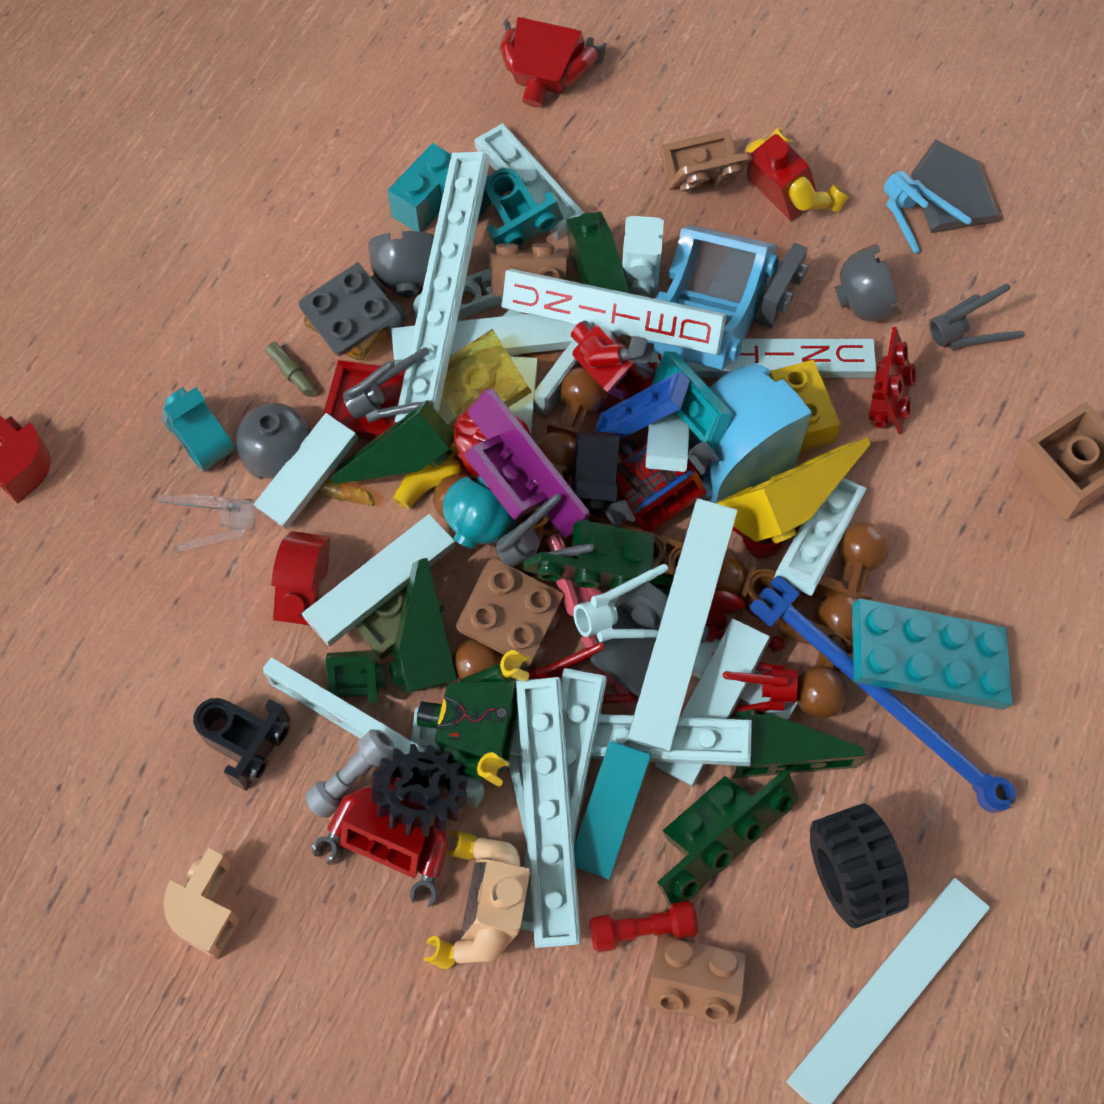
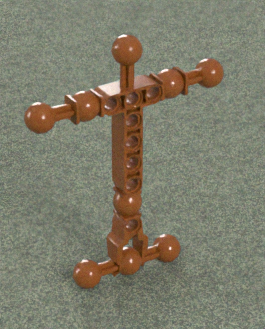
M581 366L570 370L562 380L559 393L566 407L560 422L549 421L547 434L543 435L537 443L538 447L568 485L569 477L573 474L577 431L582 428L586 415L598 411L605 403L608 395ZM452 474L443 478L436 486L433 502L435 509L442 518H444L443 500L449 487L468 475ZM533 510L519 517L516 522L515 528L522 524L524 521H526L536 511ZM590 514L587 518L590 522L612 526L608 519ZM544 517L541 519L542 522L531 528L539 538L537 554L544 551L551 552L545 540L550 536L560 533L552 521ZM858 522L845 530L837 547L838 555L845 565L841 581L822 575L812 596L797 590L802 595L824 600L817 610V623H812L847 654L853 653L852 604L860 598L871 600V596L864 591L868 573L880 567L888 556V539L882 529L872 523ZM625 524L619 525L618 528L654 535L653 556L656 559L653 561V569L666 564L668 570L659 576L674 579L683 542ZM562 536L566 547H572L573 538ZM724 556L715 591H726L743 599L746 605L744 609L752 616L759 618L750 609V605L755 599L763 601L754 591L765 589L766 587L775 591L771 587L770 582L774 579L776 571L770 569L755 570L756 566L750 565L748 572L742 562L733 557ZM523 563L513 567L530 577L534 575V573L524 571ZM798 596L791 603L796 609L799 606ZM781 617L773 624L779 626V633L783 638L811 645ZM472 638L461 643L452 656L458 682L466 676L500 663L503 658L502 653ZM820 652L816 666L806 670L798 678L796 701L801 710L813 718H828L836 715L843 709L847 702L848 689L846 682L840 674L841 670Z

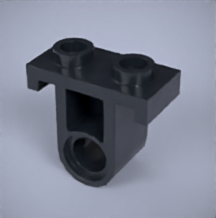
M578 429L571 489L590 513L600 514L601 511H605V508L617 500L618 485H616L619 434Z
M210 698L196 708L193 715V724L196 731L209 747L238 762L236 768L227 765L223 772L232 784L246 791L252 781L257 782L264 774L268 764L266 758L273 747L281 745L287 737L291 719L284 706L270 699L265 705L269 716L266 720H263L225 699ZM228 718L226 725L222 729L210 731L211 724L216 719Z

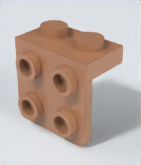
M730 129L663 144L659 148L669 190L680 187L681 192L696 190L702 187L701 182L714 180L715 185L733 181L736 179L735 175L743 172L744 167L752 160L750 152L735 154Z
M491 559L485 565L456 626L462 634L504 655L510 650H515L529 656L530 660L523 662L519 669L524 671L528 667L535 669L545 650V646L541 645V641L546 631L549 633L553 632L561 617L562 612L557 610L564 594L497 559Z

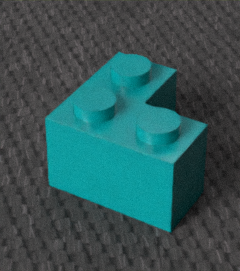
M432 143L387 190L393 218L414 231L422 232L439 214L451 153ZM486 183L479 217L491 205V200L486 191Z

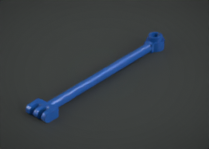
M776 576L770 582L771 587L775 591L766 587L760 594L763 601L755 599L750 605L752 612L769 627L781 617L854 681L853 658L791 605L800 593L783 578ZM856 683L967 780L976 792L979 805L985 811L999 813L1011 808L1009 804L1015 802L1016 794L1013 785L1007 779L992 777L989 773L984 774L887 688ZM997 786L1003 791L1004 800H1000L996 796L995 789Z

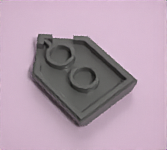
M935 139L912 171L911 178L919 180L927 189L962 211V213L972 219V222L969 225L963 223L922 196L928 202V207L922 209L930 232L1000 222L1001 216L980 161Z

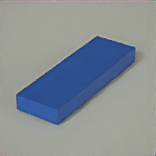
M681 371L611 407L600 414L594 431L618 433L620 440L681 409L690 379Z

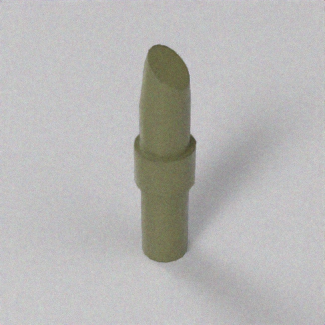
M277 342L270 343L266 347L265 352L277 364L286 379L293 382L305 396H317V389L296 360L291 359Z

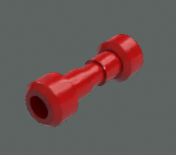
M690 901L672 903L668 911L653 913L649 917L637 919L629 917L614 920V917L606 914L594 916L589 921L593 949L598 953L615 950L619 945L618 942L636 940L640 936L673 934L677 939L695 937L699 931L695 906Z

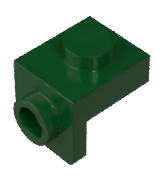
M377 650L331 652L326 654L327 687L330 693L337 697L368 696L369 703H377L379 689H386L385 664H377Z

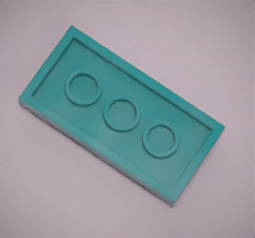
M861 598L852 604L855 683L1001 710L1013 705L1007 628Z

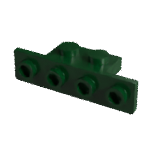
M580 520L573 524L572 547L593 544L594 550L592 552L572 556V558L540 552L524 562V571L538 574L537 577L541 580L558 581L567 579L575 581V585L581 588L603 586L614 589L653 569L654 535ZM657 576L648 582L666 596H669L673 578Z
M785 769L782 770L754 796H751L728 777L724 776L662 830L667 841L685 855L678 864L657 881L669 906L672 903L693 899L704 885L719 872L725 870L734 858L750 844L756 842L781 816L790 812L799 801V795L789 772Z

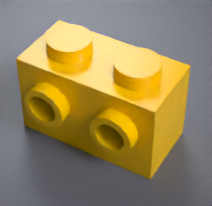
M814 360L771 370L769 377L775 382L783 379L812 412L800 452L834 443L841 424Z

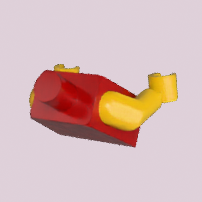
M777 127L769 137L754 140L747 145L745 152H750L752 158L747 166V178L790 222L804 211L825 210L829 208L838 213L850 196L841 192V188L835 184L831 186L828 192H817L808 163L790 146L793 140L787 139L782 134V128Z

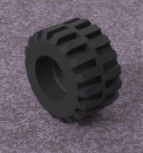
M862 803L814 820L811 823L810 846L818 876L835 911L851 928L856 929L907 910L909 882L902 856L889 828L872 807Z

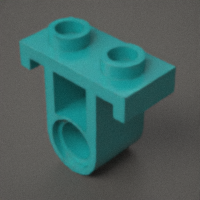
M509 168L499 169L493 172L486 181L487 194L504 223L497 230L493 224L487 227L495 245L503 243L516 244L519 249L527 240L539 233L550 231L559 221L564 219L551 191L544 194L546 201L537 205L522 179L514 170ZM512 191L509 195L503 196L506 192Z
M183 387L164 400L166 404L162 411L161 420L168 430L173 432L194 463L204 472L236 449L225 430L204 401L206 399L198 388L195 387L187 392Z

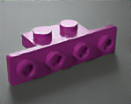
M494 389L484 390L470 408L468 414L486 436L487 440L472 446L464 456L513 520L541 507L555 494H560L561 500L546 515L563 537L571 535L573 533V524L580 520H586L590 515L589 510Z

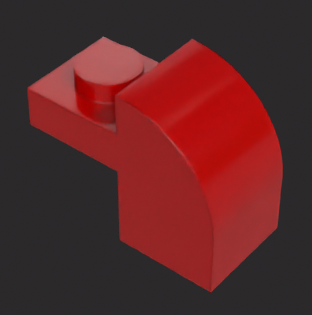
M0 415V443L2 444L0 446V487L18 504L46 478L50 468V453L46 444L30 422L22 428L12 416L4 419Z
M291 531L281 541L276 554L271 586H275L274 621L309 625L302 613L318 601L319 584L328 574L330 536Z

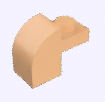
M208 848L204 856L198 857L191 865L187 874L189 882L186 887L171 880L169 881L165 890L163 904L165 917L171 929L189 945L218 960L240 919L229 909L212 901L232 864L224 855Z

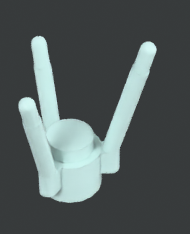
M662 564L606 593L593 596L591 601L577 604L574 608V621L580 634L584 637L596 635L600 642L620 638L657 637V629H613L612 625H615L618 620L615 604L619 596L665 573L668 570V566Z

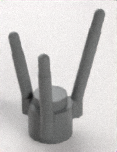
M1004 284L982 297L979 294H974L946 313L930 319L929 329L935 342L941 347L949 344L951 350L954 351L963 346L1022 338L1024 336L1023 331L964 338V334L969 331V323L965 315L1009 291L1010 285Z
M421 348L396 365L393 361H388L362 382L345 391L343 398L350 414L356 419L366 416L368 422L372 423L383 417L409 413L422 404L424 401L379 409L380 404L384 403V395L379 386L427 355L428 348ZM428 400V402H429V403L432 405V407H433V405H434L433 401Z
M555 494L526 521L497 541V554L504 564L516 567L537 555L539 538L531 528L561 500L560 494ZM578 545L546 553L572 557L592 552L594 545Z

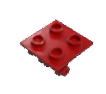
M892 327L888 356L883 357L882 361L877 364L873 387L875 391L872 393L873 400H871L868 417L872 421L871 425L873 427L885 428L887 424H894L898 434H902L904 419H909L911 415V400L908 394L909 388L914 387L916 383L915 364H910L908 360V345L906 342L901 341L897 327Z

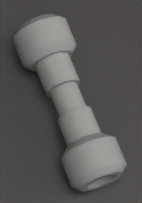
M369 730L358 741V751L348 760V764L341 771H337L328 781H317L306 792V803L309 809L319 817H331L341 803L342 796L352 787V783L359 776H364L373 766H380L382 758L390 759L393 756L395 746L390 737L381 730Z

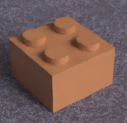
M1087 402L1027 440L1014 462L1066 521L1104 496V420Z

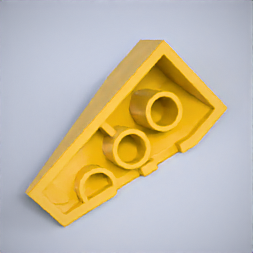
M865 437L841 445L803 462L798 467L774 475L766 482L754 487L745 488L715 504L736 509L737 514L733 526L756 542L771 537L774 543L787 540L797 534L795 527L811 519L870 446L869 438Z

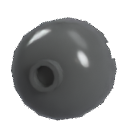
M402 231L401 239L390 240V233L372 238L368 242L372 273L379 279L382 285L396 290L399 296L417 295L419 289L424 286L434 234L419 231Z
M877 244L855 252L844 262L840 271L841 285L835 287L841 308L849 306L855 317L870 322L886 320L901 314L897 306L891 307V304L898 302L885 261L881 262L879 257L875 259L874 254L881 252Z
M265 403L254 407L243 417L237 428L236 448L244 468L250 474L259 479L261 477L274 479L286 462L296 454L301 443L312 430L306 418L296 408L283 403Z

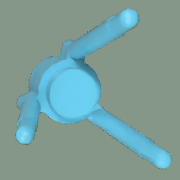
M905 171L894 173L885 182L883 191L890 198L886 206L893 212L908 244L915 254L919 253L920 249L901 211L902 207L909 209L918 203L922 208H927L928 202L922 197L924 196L963 223L969 225L972 222L970 217L927 189L919 180H913Z

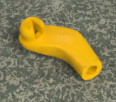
M448 457L436 467L430 463L420 471L407 473L392 500L400 507L410 509L425 492L437 486L443 478L452 474H464L461 469V463L453 457Z

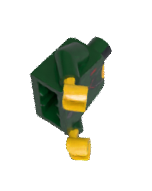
M510 650L503 656L500 663L466 676L459 683L448 684L442 704L424 701L420 703L417 712V725L436 729V744L443 752L447 751L450 753L449 764L460 762L462 765L461 776H466L467 779L488 780L496 786L502 785L503 780L497 777L496 773L497 771L506 773L507 767L510 766L508 761L518 719L516 683L511 681L513 679L524 682L528 680L529 673L519 668L523 662L530 660L529 656L515 650Z

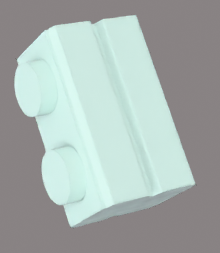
M641 216L626 218L622 268L630 294L648 298L657 297L664 220L660 218Z

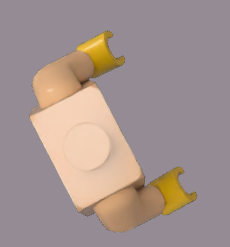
M458 830L450 831L449 835L458 837V844L455 850H447L446 854L464 860H471L475 857L476 860L460 940L453 944L437 936L430 937L427 940V944L437 949L433 956L424 958L425 962L445 970L451 968L455 961L459 964L491 962L497 959L500 953L518 935L530 869L520 867L518 851L512 844L486 838L477 839L473 834Z

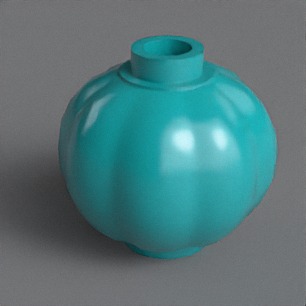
M467 476L456 481L449 487L443 500L444 518L453 531L456 532L453 539L470 549L475 550L477 544L497 543L501 537L506 535L512 528H515L518 518L513 520L480 476L478 479Z

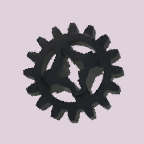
M410 744L409 753L405 755L398 748L394 749L392 761L382 758L379 771H374L371 802L377 803V816L385 817L390 815L389 828L393 829L401 823L405 825V835L408 836L411 835L414 827L421 828L424 837L429 836L430 826L433 825L440 831H445L448 819L457 822L460 810L465 808L468 779L466 776H460L462 767L460 762L449 765L450 753L447 751L439 756L433 755V745H428L425 752H418L416 745ZM398 778L399 781L395 782V789L391 790L392 782ZM448 789V796L442 802L440 798L443 797L444 790Z

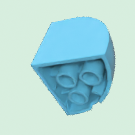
M755 363L748 367L744 365L722 376L709 387L733 415L718 448H712L719 457V460L708 463L705 468L706 472L702 475L696 470L707 491V494L702 497L703 499L708 498L710 502L716 503L745 488L754 487L766 482L774 475L795 468L812 412L783 379L775 382L767 376L770 374L769 368ZM689 428L688 448L692 449L702 441Z

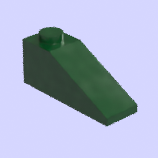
M602 212L584 213L578 217L566 219L569 255L582 284L630 294L611 230Z
M426 400L341 463L330 479L334 484L417 472L430 463L436 467L452 454L450 448L454 442L455 433L428 400Z
M427 558L419 559L412 564L392 652L394 661L389 662V671L393 685L395 687L400 686L402 693L457 680Z
M746 710L736 713L735 717L729 718L752 720L751 765H730L732 779L778 775L784 769L792 774L858 768L865 756L864 748L773 714L760 715L759 711Z

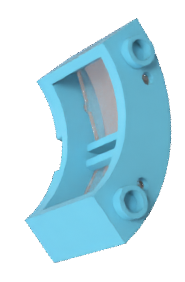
M695 225L683 227L669 270V278L673 280L667 293L660 291L655 299L727 314L721 350L716 355L647 340L648 343L655 344L653 352L664 354L665 351L676 352L683 360L720 370L724 369L731 361L736 362L742 349V343L756 315L768 277L773 278L776 273L779 256L774 254L777 245Z

